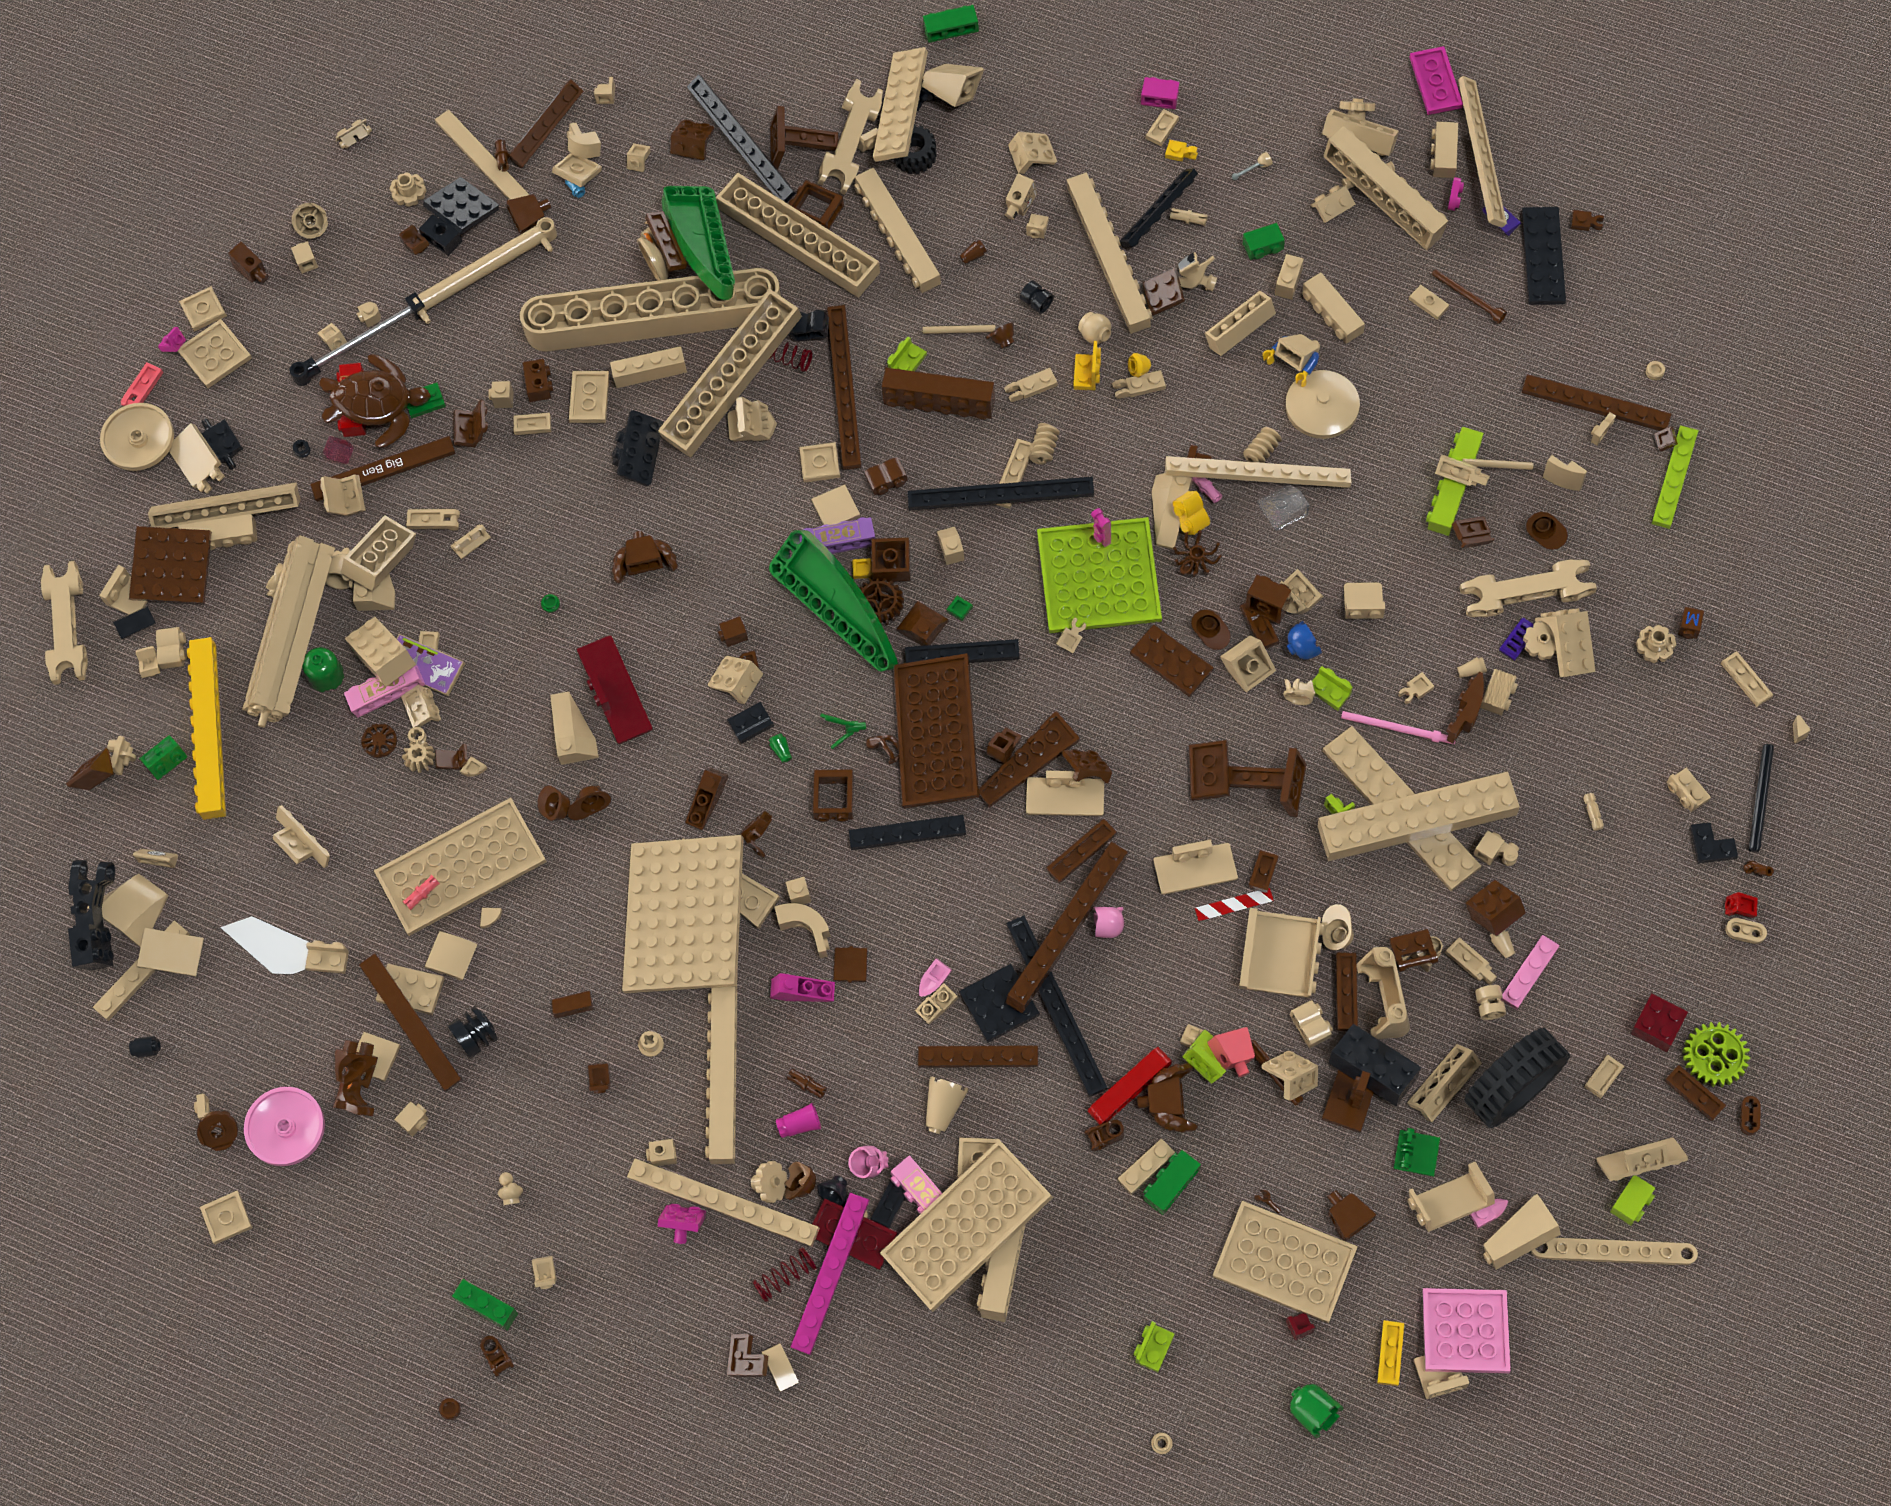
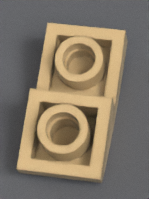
M943 983L915 1011L928 1024H931L959 997Z
M780 1343L761 1352L769 1356L767 1367L779 1391L799 1383Z

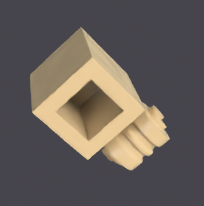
M1487 831L1476 847L1473 856L1488 865H1491L1497 856H1502L1503 864L1512 866L1516 863L1519 847L1514 843L1507 844L1499 834Z

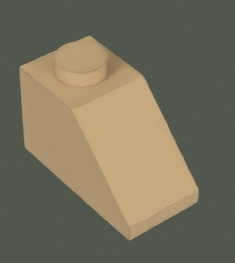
M951 527L937 531L946 565L964 561V550L956 528Z

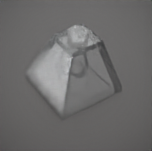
M1290 484L1257 501L1275 531L1307 516L1309 513L1310 505L1302 492Z

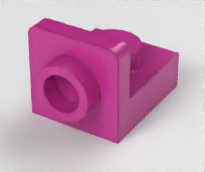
M174 327L169 334L163 337L158 347L161 352H177L186 339L180 329Z

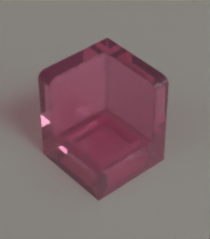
M329 436L323 453L327 459L348 464L354 447L349 441Z

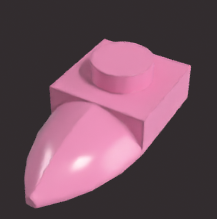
M936 958L921 979L919 996H926L934 992L944 983L952 969Z
M1495 1199V1204L1470 1214L1477 1229L1497 1219L1507 1207L1508 1200Z

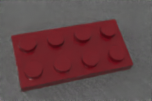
M824 1199L812 1225L820 1228L815 1239L816 1241L830 1246L844 1207ZM863 1217L849 1256L881 1270L886 1259L880 1252L897 1237L898 1233Z

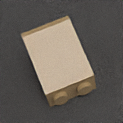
M943 64L925 72L922 87L950 105L957 107L973 100L984 69L982 67Z

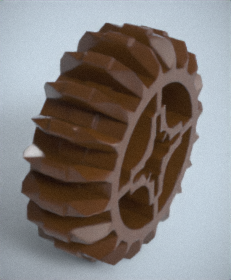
M878 577L874 582L872 579H869V584L862 583L863 588H859L871 607L876 611L875 614L881 625L882 622L888 625L889 620L895 622V616L900 617V611L904 608L902 605L904 604L903 592L899 590L898 584L894 585L892 580L887 583L886 578L880 581ZM878 597H880V601H881V602L879 603V607H878V603H877Z

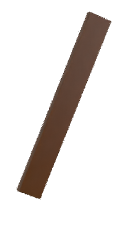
M374 953L360 963L359 966L444 1091H448L459 1083L462 1078L377 954Z

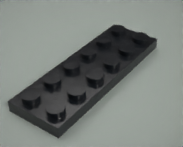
M1522 207L1528 305L1565 304L1566 294L1559 207Z

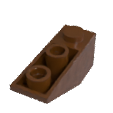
M713 768L704 770L685 821L686 824L700 830L704 829L723 793L729 775Z

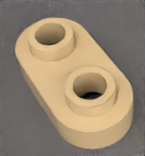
M1733 918L1726 925L1727 935L1735 940L1760 944L1767 936L1766 928L1760 923ZM1732 928H1737L1739 932H1734ZM1752 933H1757L1759 937H1754Z

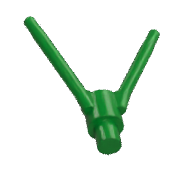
M820 714V717L825 718V721L845 725L846 734L831 746V749L837 747L845 739L853 735L854 732L866 730L865 722L846 721Z

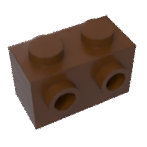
M544 359L522 362L529 401L535 402L552 399L551 391H554L552 380L549 381L548 376H551L550 366L546 365Z

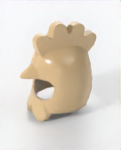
M344 548L342 552L339 550L335 551L331 557L332 561L325 583L332 588L340 590L349 587L353 588V580L341 573L344 557L350 552L349 548Z

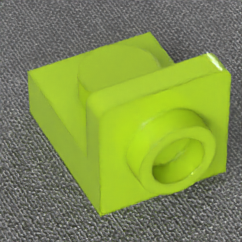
M1332 794L1325 798L1324 806L1331 814L1355 808L1353 802L1344 807L1342 801L1337 797L1335 798Z

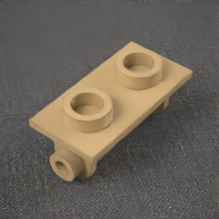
M359 119L348 130L344 128L337 133L338 136H336V142L341 141L339 143L340 147L347 149L357 143L354 136H357L360 141L370 135L372 129L369 125L365 126L366 119L362 121Z
M479 524L458 541H455L450 547L463 559L491 537L486 532L485 527Z

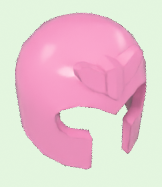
M1093 907L1096 911L1093 914L1096 927L1095 937L1114 938L1120 935L1124 928L1123 907Z
M869 1145L858 1147L849 1157L848 1165L850 1171L860 1178H874L878 1176L884 1168L889 1167L887 1152H882L876 1147Z

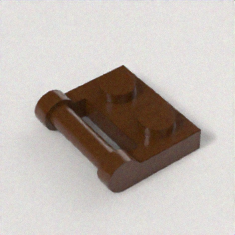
M1428 929L1389 939L1399 972L1406 971V968L1427 963H1438V956ZM1428 952L1426 956L1406 961L1402 959V957Z

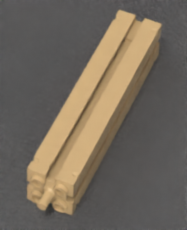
M301 535L288 546V553L285 556L247 690L246 701L242 708L251 716L257 717L261 714L258 726L263 728L266 726L267 721L275 723L289 715L290 705L294 698L332 561L331 557L335 550L332 546L315 543L314 540Z

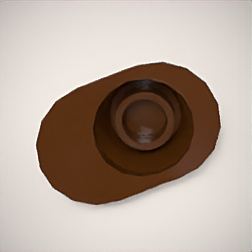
M1537 512L1527 520V532L1546 549H1559L1566 543L1568 537L1567 529L1550 513Z
M1200 610L1193 615L1191 620L1192 628L1205 645L1211 649L1220 650L1229 644L1231 639L1230 631L1220 614L1213 610Z
M545 786L537 800V807L541 815L550 821L555 819L561 820L567 816L570 806L569 797L553 786Z
M587 786L579 792L576 801L569 806L567 811L568 817L572 820L587 818L608 807L611 802V796L602 791L600 786Z

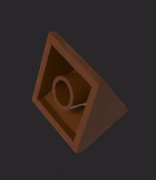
M105 748L83 763L65 784L68 787L90 791L113 775L109 750Z

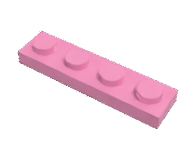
M1542 935L1502 994L1503 998L1501 1001L1517 1010L1560 945Z

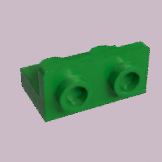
M168 735L139 759L153 776L159 780L185 760L187 755L177 742Z

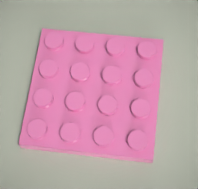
M1423 1288L1425 1371L1510 1373L1507 1290Z

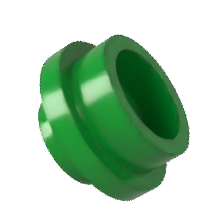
M548 594L543 597L541 606L546 612H555L560 606V601L557 596Z

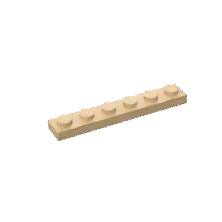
M173 921L165 930L166 932L190 935L176 921ZM137 959L93 1008L109 1021L156 970L137 967Z

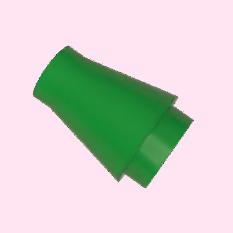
M782 733L769 739L770 748L782 763L792 759L787 739Z

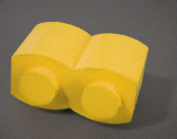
M1188 491L1173 501L1174 512L1180 518V527L1184 533L1188 532V535H1195L1199 530L1210 525L1209 516L1203 508V501L1197 491Z

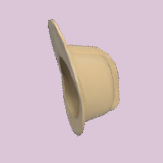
M1335 904L1330 906L1322 918V923H1324L1323 943L1330 950L1346 949L1354 937L1350 912L1342 905Z

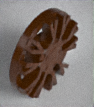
M376 723L365 729L361 737L362 747L371 757H386L396 748L397 735L389 725ZM368 734L372 735L371 738H366ZM393 734L394 738L387 739L389 735ZM374 746L371 752L367 750L369 747ZM387 747L389 750L383 753L382 748Z

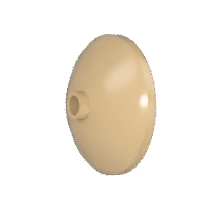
M638 238L639 248L656 280H667L668 268L660 250L654 243L645 238Z

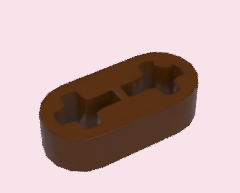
M1747 1096L1740 1106V1129L1745 1135L1752 1136L1760 1129L1761 1104L1756 1097ZM1749 1102H1752V1105L1755 1106L1751 1113H1749V1107L1746 1106ZM1749 1118H1751V1124L1755 1125L1752 1130L1745 1126L1749 1122Z

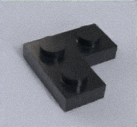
M1711 822L1692 824L1690 826L1698 864L1738 858L1734 838L1714 840Z

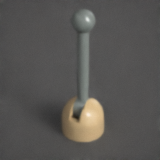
M1264 152L1258 157L1256 164L1239 173L1232 174V179L1237 180L1239 176L1258 166L1263 168L1271 166L1273 164L1271 157L1267 152Z

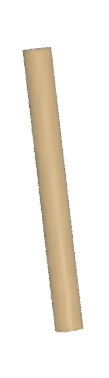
M995 325L923 327V334L984 333L994 331Z
M1462 459V462L1476 467L1533 469L1532 462Z

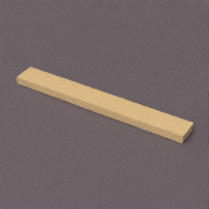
M447 110L435 119L438 126L508 200L529 195L507 171H502V167L501 170L498 169L497 160L450 110Z

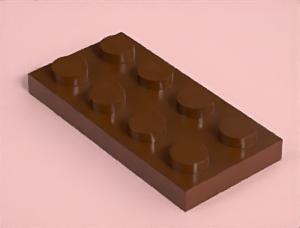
M1154 624L1130 651V655L1188 697L1194 694L1214 669L1213 666Z

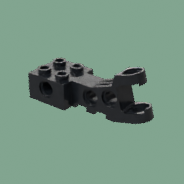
M74 860L71 865L68 885L69 896H73L74 906L70 907L71 914L75 915L76 925L73 928H68L72 967L92 971L113 966L114 958L110 942L112 937L109 928L104 927L102 904L106 886L114 883L115 865L113 862H100L97 867L96 879L88 880V861Z

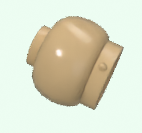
M1086 313L1079 322V331L1082 333L1083 338L1091 344H1094V341H1097V344L1105 342L1111 335V323L1102 314Z

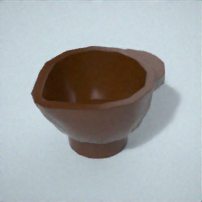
M1013 323L1005 324L989 333L985 338L986 340L991 339L995 344H999L1002 349L1015 342L1013 339L1014 325Z

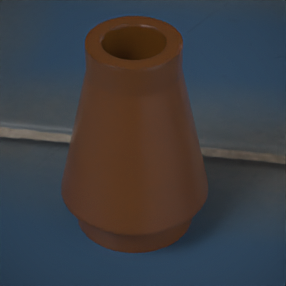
M978 240L974 241L959 256L964 264H967L984 256L987 250L983 243Z

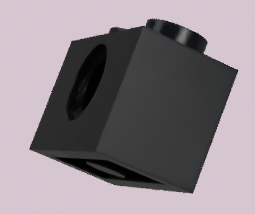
M434 214L419 228L421 236L448 256L462 243L460 233Z

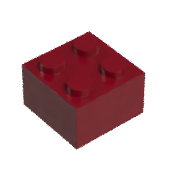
M1651 993L1631 1034L1668 1052L1688 1011Z

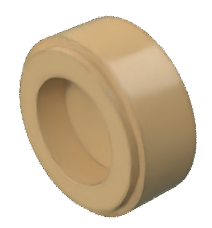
M1652 361L1647 365L1646 375L1649 379L1660 380L1664 376L1665 366L1661 362Z

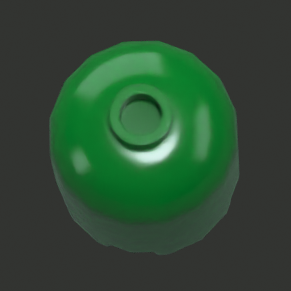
M318 647L305 654L302 669L309 685L314 690L319 692L335 690L344 679L343 667L332 651L324 647Z
M1307 1384L1302 1388L1298 1386L1291 1394L1293 1397L1290 1402L1291 1413L1315 1438L1320 1437L1321 1434L1319 1432L1324 1429L1327 1432L1340 1417L1337 1412L1344 1409L1339 1402L1317 1384Z

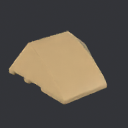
M137 874L104 896L102 904L103 920L141 948L144 929H153L167 901L168 894L142 875Z

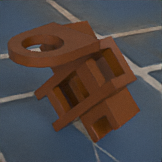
M765 810L751 821L740 834L744 837V840L747 842L746 844L762 858H765L766 855L754 842L763 835L773 820L771 819L773 816Z

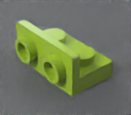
M907 337L899 343L895 354H891L888 358V368L915 371L927 356V351L914 345L911 342V338Z
M1321 666L1319 673L1312 680L1315 696L1337 711L1352 694L1353 687L1351 683L1346 679L1336 676L1334 671Z
M1153 1321L1150 1326L1146 1325L1142 1333V1337H1144L1142 1345H1137L1133 1354L1136 1356L1135 1363L1158 1373L1175 1333L1157 1326Z

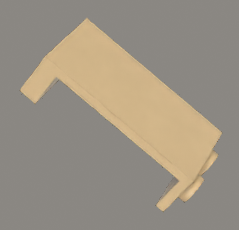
M1476 1162L1468 1164V1174L1419 1195L1415 1194L1413 1188L1409 1190L1410 1198L1407 1199L1408 1204L1412 1210H1416L1419 1224L1425 1226L1428 1232L1495 1204L1494 1192Z

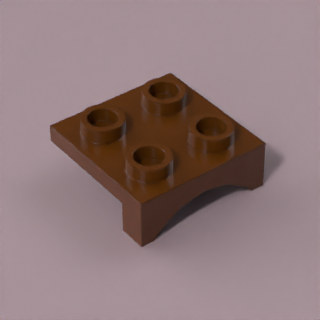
M1077 749L1063 750L1062 755L1075 769L1072 778L1076 782L1086 777L1097 776L1105 783H1109L1113 772L1097 752L1093 750L1079 751Z

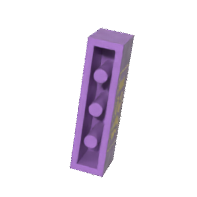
M862 517L849 522L842 521L834 525L826 524L813 529H803L811 532L832 554L872 546L871 539H875L871 517Z

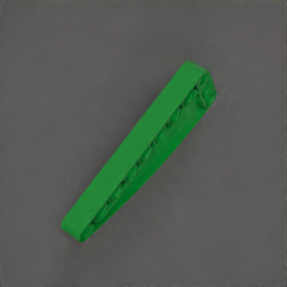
M705 186L664 187L662 209L684 258L699 278L718 298L722 300L732 299L735 279L714 190Z
M808 530L792 531L769 565L770 573L878 671L894 670V666L898 664L891 643L873 608L853 578L835 556ZM885 658L887 660V666H885L884 664Z

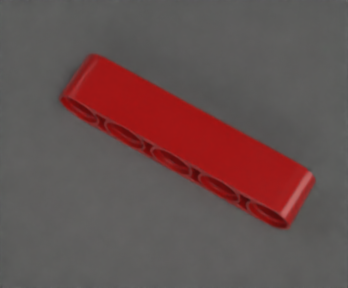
M1156 1047L1094 1102L1087 1112L1100 1125L1109 1122L1152 1083L1153 1078L1159 1071L1168 1068L1172 1060L1159 1047Z

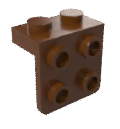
M691 120L681 121L671 134L670 154L704 160L706 158L707 140L714 132V126H710L707 123H695Z
M483 399L479 400L473 412L454 410V445L475 448L478 442L482 440L483 434L488 429V423L485 422L487 406H485Z

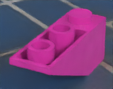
M780 973L771 979L770 998L784 1001L833 1002L835 982Z

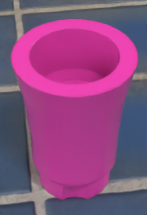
M813 1103L784 1115L783 1118L776 1119V1125L781 1138L821 1129L819 1117Z

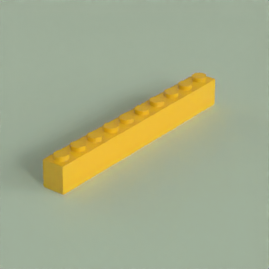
M212 637L189 640L187 656L190 659L188 673L191 676L189 690L192 693V698L189 702L190 708L193 710L190 720L192 727H194V733L191 734L193 744H195L192 756L193 760L196 761L193 773L195 779H197L194 791L195 795L198 796L195 809L196 813L200 814L203 820L226 817L216 644Z

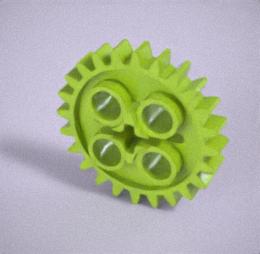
M1710 1022L1708 1028L1704 1024L1701 1025V1030L1695 1028L1694 1034L1690 1033L1688 1036L1690 1040H1686L1684 1043L1687 1047L1683 1049V1053L1688 1054L1684 1056L1683 1060L1689 1061L1685 1067L1693 1069L1690 1075L1698 1074L1696 1080L1698 1081L1703 1078L1704 1085L1711 1081L1712 1087L1717 1082L1720 1087L1724 1086L1725 1081L1728 1085L1732 1084V1079L1737 1082L1739 1075L1743 1076L1745 1073L1743 1069H1747L1749 1066L1745 1062L1750 1060V1057L1746 1055L1750 1049L1744 1048L1747 1041H1740L1743 1035L1736 1036V1028L1729 1031L1728 1024L1725 1028H1721L1720 1022L1716 1027ZM1713 1038H1719L1722 1044H1716ZM1697 1050H1704L1706 1052V1056H1701L1697 1052ZM1726 1054H1733L1735 1056V1060L1728 1059ZM1711 1065H1717L1720 1071H1713Z

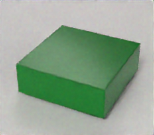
M957 595L946 610L947 613L963 621L973 608V605Z

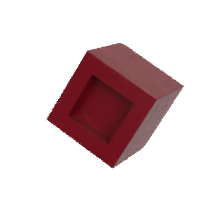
M1305 1313L1293 1318L1292 1316L1287 1317L1286 1323L1295 1341L1314 1333L1315 1326L1310 1323Z

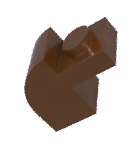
M1007 727L1004 728L1002 733L997 731L988 744L987 755L1002 763L1008 762L1012 752L1020 743L1022 735Z

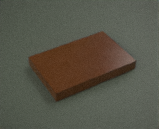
M1227 740L1189 745L1192 801L1230 796Z

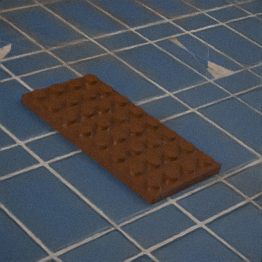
M968 654L895 665L894 680L902 806L905 809L978 798L979 788Z

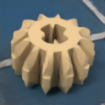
M417 740L415 745L410 742V748H404L406 754L402 755L403 760H405V766L410 767L412 772L417 769L421 773L423 768L428 771V765H434L432 760L435 759L433 747L428 746L426 741L421 744Z

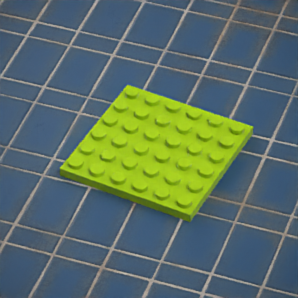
M1148 517L1111 521V544L1106 547L1102 543H1098L1094 538V523L1037 529L1049 633L1063 632L1065 627L1071 630V622L1075 617L1078 619L1075 624L1076 627H1081L1083 622L1086 623L1084 630L1162 622Z

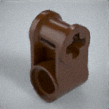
M1115 1119L1091 1127L1084 1132L1091 1142V1150L1093 1152L1121 1141L1125 1134L1122 1122ZM1113 1127H1118L1121 1130L1116 1135L1110 1133Z
M486 1336L482 1339L480 1344L481 1350L496 1377L500 1376L499 1373L509 1367H515L508 1353L494 1336ZM490 1342L496 1343L493 1351H487L486 1349Z

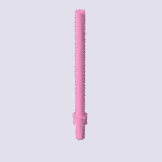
M1342 712V719L1432 739V742L1439 743L1441 741L1452 744L1447 741L1448 735L1441 734L1440 731L1434 730L1432 732L1350 712Z

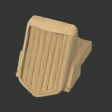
M744 397L736 398V410L728 413L729 439L734 442L770 440L777 423L768 410V406L759 400L751 402Z

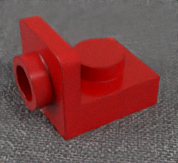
M1740 892L1727 896L1725 915L1731 916L1736 913L1749 918L1757 917L1758 898Z

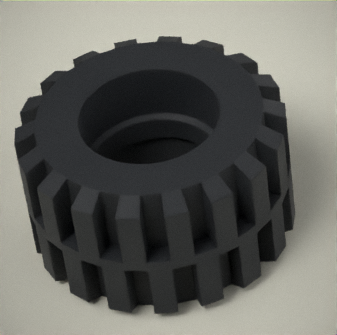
M914 125L910 147H920L922 149L918 152H909L906 157L893 159L898 169L901 168L903 172L908 171V174H912V172L920 174L919 171H927V167L931 168L932 163H935L937 157L936 141L933 133H930V130L927 128L924 129V126L916 127Z

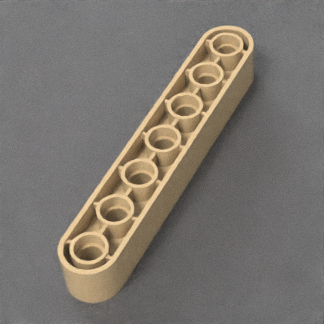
M763 268L733 271L735 285L733 297L730 300L718 298L699 276L536 296L529 299L521 308L520 321L527 341L533 348L539 351H555L737 328L742 325L769 289L780 296L781 292L778 279L771 271Z

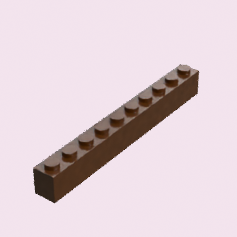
M1113 842L1109 844L1008 993L1006 1000L1008 1005L1021 1013L1025 1011L1125 862L1128 851Z

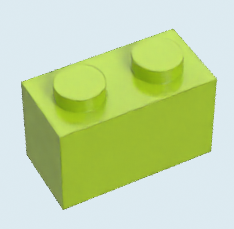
M1633 1175L1610 1213L1630 1226L1634 1220L1639 1222L1645 1213L1642 1211V1208L1645 1204L1649 1206L1655 1198V1195L1652 1194L1655 1187L1638 1176Z

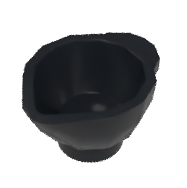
M834 1176L833 1179L826 1180L817 1185L818 1194L823 1201L827 1199L845 1207L847 1202V1181L840 1176Z

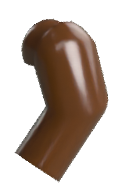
M1753 860L1747 861V864L1743 866L1747 874L1753 872L1758 875L1772 876L1774 873L1772 867L1762 865Z

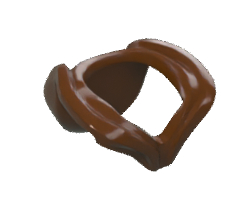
M881 735L867 738L866 746L868 749L874 750L881 745L883 746L886 753L890 756L889 765L899 760V755L895 757L886 744L888 740L891 741L899 751V743L892 735Z

